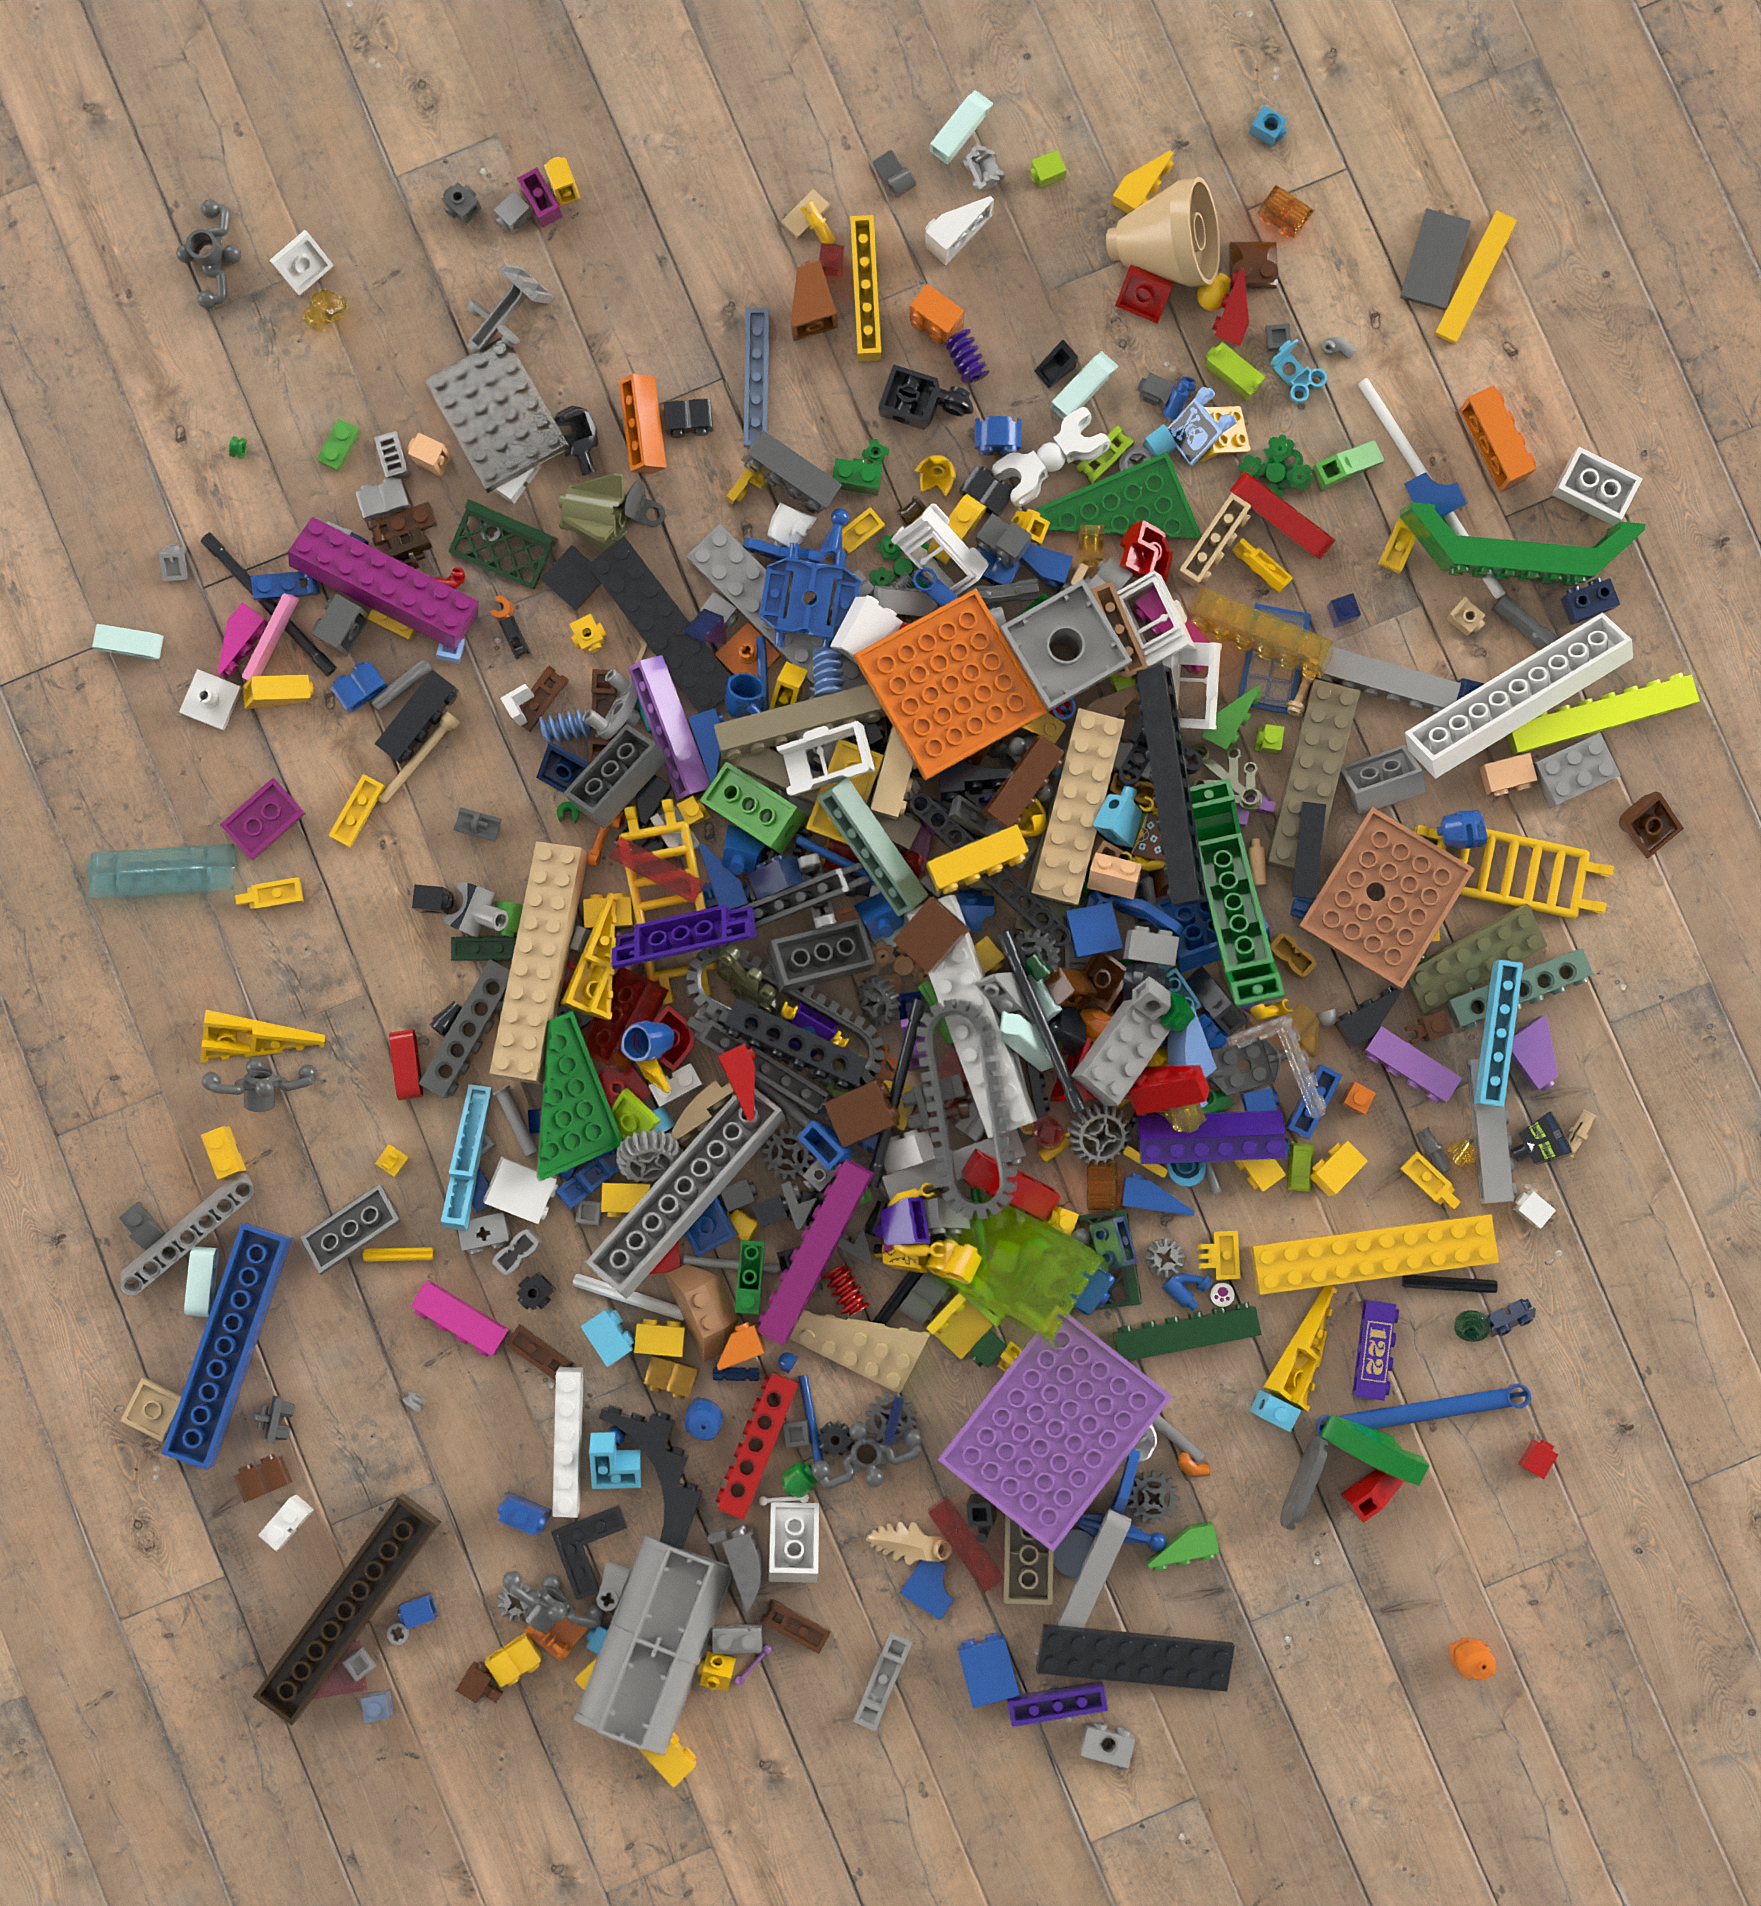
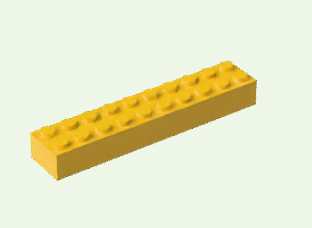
M1492 1214L1250 1246L1256 1293L1260 1295L1499 1263Z

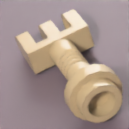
M1310 664L1304 673L1294 701H1288L1287 712L1289 714L1300 717L1305 712L1306 707L1303 705V702L1316 675L1317 665Z

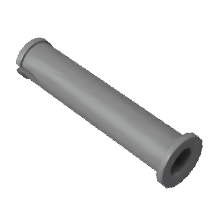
M509 1085L494 1092L493 1096L496 1095L524 1152V1156L527 1157L539 1150L509 1091L511 1088Z

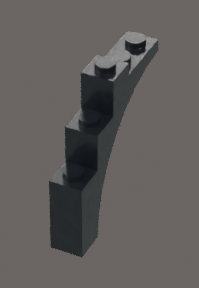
M885 716L887 738L889 739L892 723L888 716ZM960 761L937 774L939 776L941 801L952 803L953 798L957 795L965 798V791L967 790L970 792H980L983 789L990 788L998 790L1010 774L1011 769L987 768ZM916 767L914 769L915 777L924 779Z
M614 1405L602 1408L599 1419L617 1426L631 1436L645 1451L654 1465L661 1483L664 1499V1524L660 1542L683 1549L703 1490L698 1489L699 1485L685 1481L684 1484L680 1483L689 1455L684 1454V1449L676 1446H671L670 1449L666 1448L675 1420L670 1419L671 1414L663 1411H657V1414L652 1413L649 1421H646L644 1415L634 1412L628 1415L622 1413V1408Z

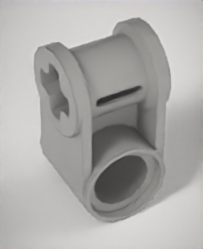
M610 1561L607 1562L597 1596V1604L602 1610L610 1611L618 1605L631 1568ZM608 1593H611V1598L614 1599L615 1602L611 1601V1603L608 1605L606 1604V1599L603 1598V1596H606Z

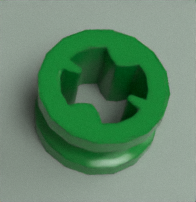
M233 436L229 444V456L235 457L237 455L239 459H243L246 454L247 440L246 438L239 440L237 436Z

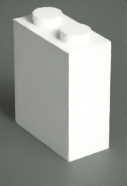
M866 595V597H855L830 645L831 648L841 652L843 656L857 664L853 657L855 653L898 631L903 623L902 620L896 617V612L889 608L881 607L878 605L879 601L869 595Z
M501 1156L483 1202L539 1224L540 1219L544 1220L549 1207L546 1204L549 1197L553 1198L556 1193L558 1184L555 1183L557 1179L550 1177L543 1181H538L537 1170Z

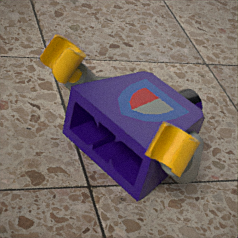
M800 1001L795 1008L789 1007L787 1005L788 1002L784 1003L780 1019L842 1048L848 1043L849 1038H842L840 1036L841 1031L836 1033L838 1023ZM796 1041L788 1042V1044L800 1050V1046ZM817 1051L810 1052L811 1057H814L816 1054L820 1055Z

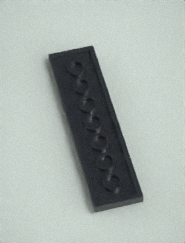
M625 536L587 564L656 656H663L669 674L699 713L712 709L725 699V687L730 677L729 673Z
M1043 1624L1036 1672L1037 1674L1227 1692L1235 1646L1233 1642Z

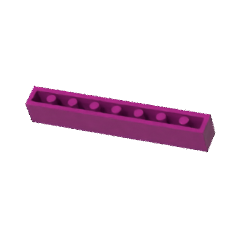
M850 1159L844 1163H839L834 1173L837 1177L833 1185L829 1184L823 1194L826 1197L823 1205H818L812 1215V1218L815 1219L812 1226L806 1227L801 1237L804 1241L800 1249L797 1247L790 1258L793 1261L789 1270L785 1269L779 1279L782 1283L779 1290L773 1291L768 1301L771 1304L768 1311H763L757 1322L760 1325L757 1330L758 1333L782 1346L788 1342L873 1178L874 1172Z

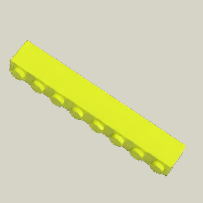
M1683 673L1668 677L1669 681L1663 683L1660 682V679L1646 683L1647 687L1638 689L1637 686L1624 689V693L1620 695H1615V692L1602 695V700L1593 702L1592 698L1578 702L1579 706L1570 708V705L1556 708V713L1549 715L1546 711L1506 735L1512 755L1515 756L1693 706L1700 702L1692 674L1684 677Z

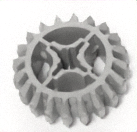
M1093 1102L1091 1109L1085 1105L1086 1109H1084L1083 1113L1080 1111L1076 1113L1078 1116L1077 1120L1070 1119L1074 1126L1067 1128V1131L1071 1134L1067 1137V1140L1071 1143L1069 1147L1072 1151H1075L1074 1155L1078 1159L1082 1158L1084 1163L1088 1164L1090 1162L1093 1166H1096L1098 1162L1105 1166L1107 1159L1114 1162L1116 1154L1122 1157L1120 1150L1126 1149L1127 1145L1124 1142L1131 1140V1137L1127 1134L1131 1131V1127L1127 1125L1129 1123L1128 1118L1123 1116L1124 1113L1120 1109L1116 1110V1106H1105L1103 1103L1099 1106L1096 1102ZM1107 1118L1114 1121L1115 1131H1111L1108 1128ZM1100 1131H1103L1098 1137L1095 1136L1097 1133L1100 1134ZM1083 1136L1090 1139L1091 1149L1084 1147Z
M643 1129L642 1133L634 1132L632 1137L626 1136V1140L620 1142L616 1153L617 1166L621 1174L626 1175L627 1180L634 1179L635 1183L641 1180L644 1184L647 1181L655 1182V1180L661 1178L681 1155V1148L676 1138L672 1137L670 1133L664 1134L663 1130L655 1132L654 1129L650 1132H645Z

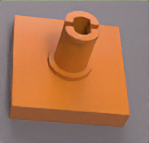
M747 622L714 655L733 675L749 673L758 677L756 637L763 636ZM765 639L768 670L781 655Z

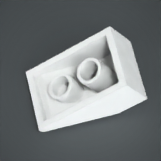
M989 196L941 214L937 220L932 219L925 228V248L946 266L990 219L993 213L994 199Z
M771 1502L769 1582L817 1583L819 1503Z

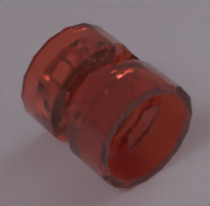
M1045 1116L1035 1122L1032 1135L1038 1147L1045 1151L1058 1149L1064 1141V1130L1058 1119L1052 1116Z

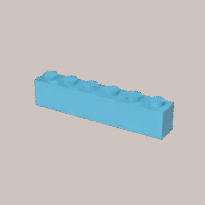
M1505 960L1493 962L1474 1104L1504 1107L1523 963Z

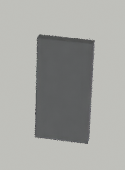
M1426 208L1400 298L1445 311L1471 224L1470 220Z

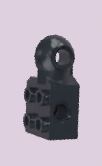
M893 364L878 410L881 417L924 430L931 424L937 406L943 407V410L951 415L961 417L964 414H972L973 405L969 399L970 392L958 386H951L949 391L941 389L938 378Z

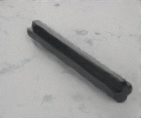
M1421 1275L1402 1276V1286L1405 1288L1497 1293L1498 1289L1496 1280Z

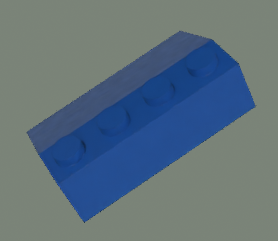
M1168 898L1157 901L1159 910L1184 927L1179 937L1176 963L1180 973L1221 960L1207 902L1178 907L1172 905ZM1262 913L1263 920H1264V924H1265V928H1266V932H1267V936H1268V940H1269V943H1270V930H1269V926H1268L1267 921H1266V919H1265V917H1264V915H1263V913Z

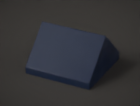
M549 742L536 778L564 793L590 763Z

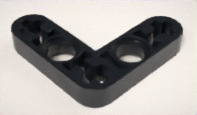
M1141 731L1117 773L1116 779L1121 787H1134L1149 763L1146 757V748L1143 747L1146 741L1143 731ZM1183 744L1188 775H1193L1202 766V757L1198 752ZM1141 753L1145 761L1143 763L1136 762L1133 759V754ZM1190 759L1194 760L1192 766L1187 765ZM1130 768H1133L1135 770L1128 781L1125 779V775Z

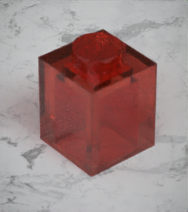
M821 243L819 261L824 275L842 278L845 246Z

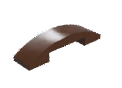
M593 669L591 689L592 710L605 719L616 699L617 689L605 681V676L610 670ZM590 726L587 762L591 763L614 736L610 739H604L597 734V730Z

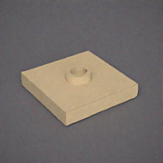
M142 1377L120 1422L154 1439L165 1442L181 1395Z

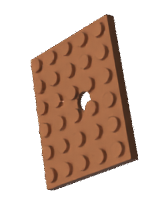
M1371 807L1298 928L1402 990L1475 868L1374 807ZM1377 883L1384 888L1385 895L1382 900L1373 901L1368 897L1367 888L1370 884Z

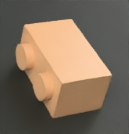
M418 433L416 438H412L408 445V454L416 466L442 477L451 459V455L444 444Z
M1530 753L1484 764L1479 768L1486 795L1494 793L1495 797L1506 795L1509 793L1508 789L1516 787L1517 791L1532 788L1531 784L1538 780Z
M1096 852L1090 868L1087 888L1134 900L1142 864Z

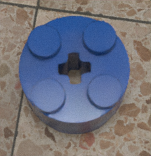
M988 416L985 417L984 422H980V418H976L974 448L979 450V455L982 456L993 455V451H1002L1004 456L1009 453H1016L1017 450L1021 449L1022 420L1017 418V422H1012V417Z

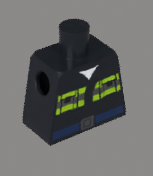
M1551 1111L1521 1131L1519 1136L1523 1144L1511 1149L1517 1162L1531 1157L1535 1165L1574 1154Z

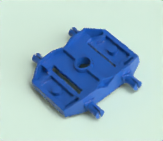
M790 543L789 554L786 558L767 565L759 618L775 630L774 647H778L780 638L779 648H784L785 634L789 632L820 637L823 640L822 647L827 646L831 648L830 645L855 597H859L861 580L845 568L846 551L842 552L840 560L841 550H837L834 565L818 564L798 560L800 544H795L793 552L794 543ZM794 572L787 617L784 619L790 573ZM837 579L830 626H828L827 618L833 581ZM807 592H813L817 596V601L813 605H807L803 601V597Z

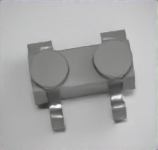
M977 145L971 149L972 152L966 155V159L963 160L966 169L974 175L973 186L978 192L996 186V182L1005 178L1004 172L1000 171L996 163L994 150H988L984 146Z

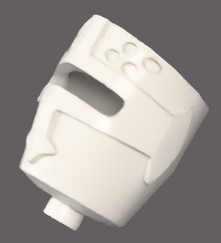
M780 502L772 516L767 536L774 540V545L790 547V543H794L795 548L796 543L801 544L807 536L806 530L811 529L816 517Z

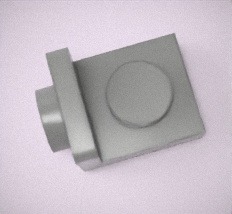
M169 544L159 552L163 581L186 580L188 578L185 561L186 547H179V544Z

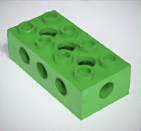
M725 762L700 799L707 807L780 855L807 817V814L797 806L728 762Z

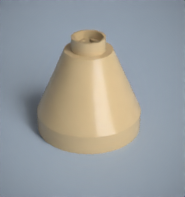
M1195 177L1178 180L1121 218L1117 223V227L1109 228L1106 234V245L1111 261L1121 260L1125 267L1129 268L1130 265H1133L1164 279L1189 287L1212 284L1219 268L1220 239L1214 201L1204 179Z

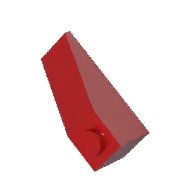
M741 1044L718 1055L717 1058L747 1121L750 1122L754 1120L755 1064L753 1060H756V1056L751 1046L746 1048L745 1044Z

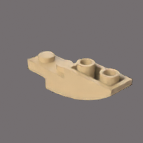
M715 1080L690 1102L679 1117L671 1133V1136L676 1138L679 1145L691 1138L690 1132L696 1128L700 1132L709 1124V1120L713 1116L708 1109L711 1107L713 1110L718 1109L726 1103L724 1101L725 1098L731 1094L734 1095L730 1083L722 1087L718 1080Z

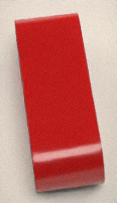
M415 1030L390 1032L389 1043L397 1099L423 1097V1086L419 1084L422 1076Z

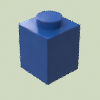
M431 1593L403 1602L399 1606L400 1610H398L399 1620L401 1624H405L406 1629L435 1620L438 1617Z

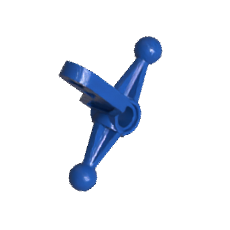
M838 508L832 512L831 521L833 526L821 545L819 552L799 548L798 560L824 564V558L828 557L834 565L837 550H841V560L842 527L849 521V515L846 510ZM745 538L743 545L748 552L776 561L786 558L789 554V547H780L754 538ZM816 594L814 599L809 601L808 605H813L817 601Z
M1127 846L1121 848L1123 852H1129L1130 854L1133 850L1132 847ZM1120 855V859L1128 860L1126 855ZM1091 889L1086 907L1112 902L1113 909L1144 919L1160 930L1172 931V936L1180 937L1184 930L1180 923L1147 901L1137 898L1132 900L1109 893L1108 898H1105L1101 895L1100 891Z
M1132 1449L1127 1456L1120 1484L1110 1506V1510L1121 1515L1129 1500L1140 1458V1451ZM1082 1514L1075 1525L1096 1536L1105 1514ZM1131 1524L1122 1544H1148L1151 1550L1159 1552L1166 1547L1167 1539L1162 1533L1156 1532L1149 1535Z

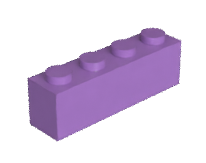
M1382 1026L1378 1028L1362 1050L1367 1054L1366 1059L1376 1065L1380 1062L1387 1067L1386 1071L1396 1078L1399 1075L1407 1080L1406 1084L1416 1091L1419 1088L1427 1093L1426 1097L1436 1104L1447 1102L1462 1079Z

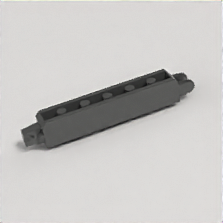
M858 863L850 867L830 871L743 907H753L755 911V929H758L855 890V887L865 884L869 880L868 877H860L852 882L850 873L864 868L862 863Z
M690 1016L686 1025L696 1031L693 1036L697 1038V1041L718 1054H723L741 1044H745L746 1048L750 1046L742 1038L735 1039L727 1035L726 1030L722 1029V1026L713 1020L704 1018L700 1022ZM751 1046L756 1056V1060H753L756 1078L813 1114L822 1116L831 1122L829 1114L824 1111V1103L833 1100L832 1095L761 1050Z

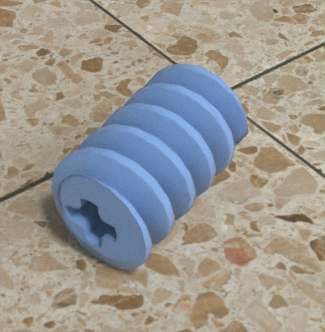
M828 647L814 649L812 652L814 656L813 672L815 674L813 680L816 692L814 698L843 691V688L838 687L844 684V680L839 678L843 676V671L839 670L843 666V662L839 661L843 656L842 653Z
M576 709L575 717H572L569 711H567L565 719H563L560 713H557V720L555 721L551 715H548L547 722H544L543 718L539 717L543 739L548 744L549 742L553 743L554 738L558 743H562L563 736L569 742L572 739V734L579 740L581 732H583L586 738H589L590 725L582 720L584 715L580 713L579 709Z

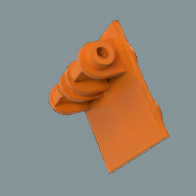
M565 1617L562 1621L556 1622L548 1633L540 1632L528 1625L524 1632H527L533 1640L561 1662L589 1627L572 1624Z

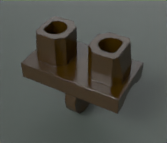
M419 527L408 531L411 542L403 544L399 535L388 538V555L399 561L402 560V563L406 565L412 563L415 569L420 568L418 561L426 558L423 551L433 548L430 540Z

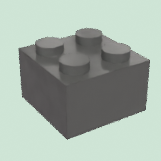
M336 593L334 598L328 600L325 606L326 612L322 619L319 618L315 622L313 635L326 646L347 657L368 621V614L360 606Z

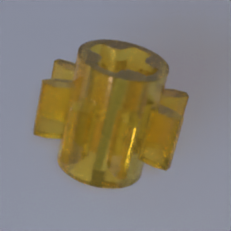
M1460 1139L1458 1143L1452 1141L1446 1149L1450 1153L1447 1159L1460 1168H1463L1465 1164L1472 1166L1477 1158L1473 1154L1476 1148L1464 1139Z

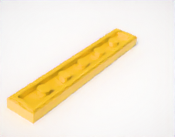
M1496 210L1434 335L1456 344L1517 222L1516 219Z

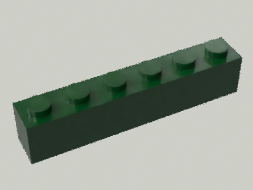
M1249 1302L1235 1304V1309L1226 1310V1307L1211 1309V1314L1202 1315V1311L1189 1313L1188 1318L1179 1320L1178 1316L1164 1318L1165 1323L1155 1324V1320L1142 1322L1141 1327L1132 1329L1131 1325L1121 1326L1117 1328L1118 1332L1113 1333L1116 1352L1127 1361L1260 1336L1262 1333L1256 1306H1250Z

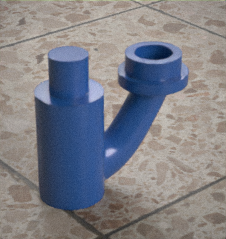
M1184 376L1179 381L1178 387L1173 388L1163 410V414L1166 417L1175 420L1184 406L1189 391L1195 390L1196 381L1190 377Z
M1177 1274L1175 1276L1172 1275L1161 1288L1181 1307L1186 1305L1193 1311L1198 1306V1303L1192 1299L1194 1295L1182 1284H1197L1196 1289L1204 1292L1213 1281L1210 1280L1209 1275L1204 1278L1192 1274Z

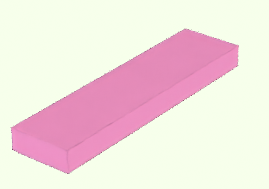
M285 593L282 595L242 674L244 679L249 680L251 676L262 675L299 598Z

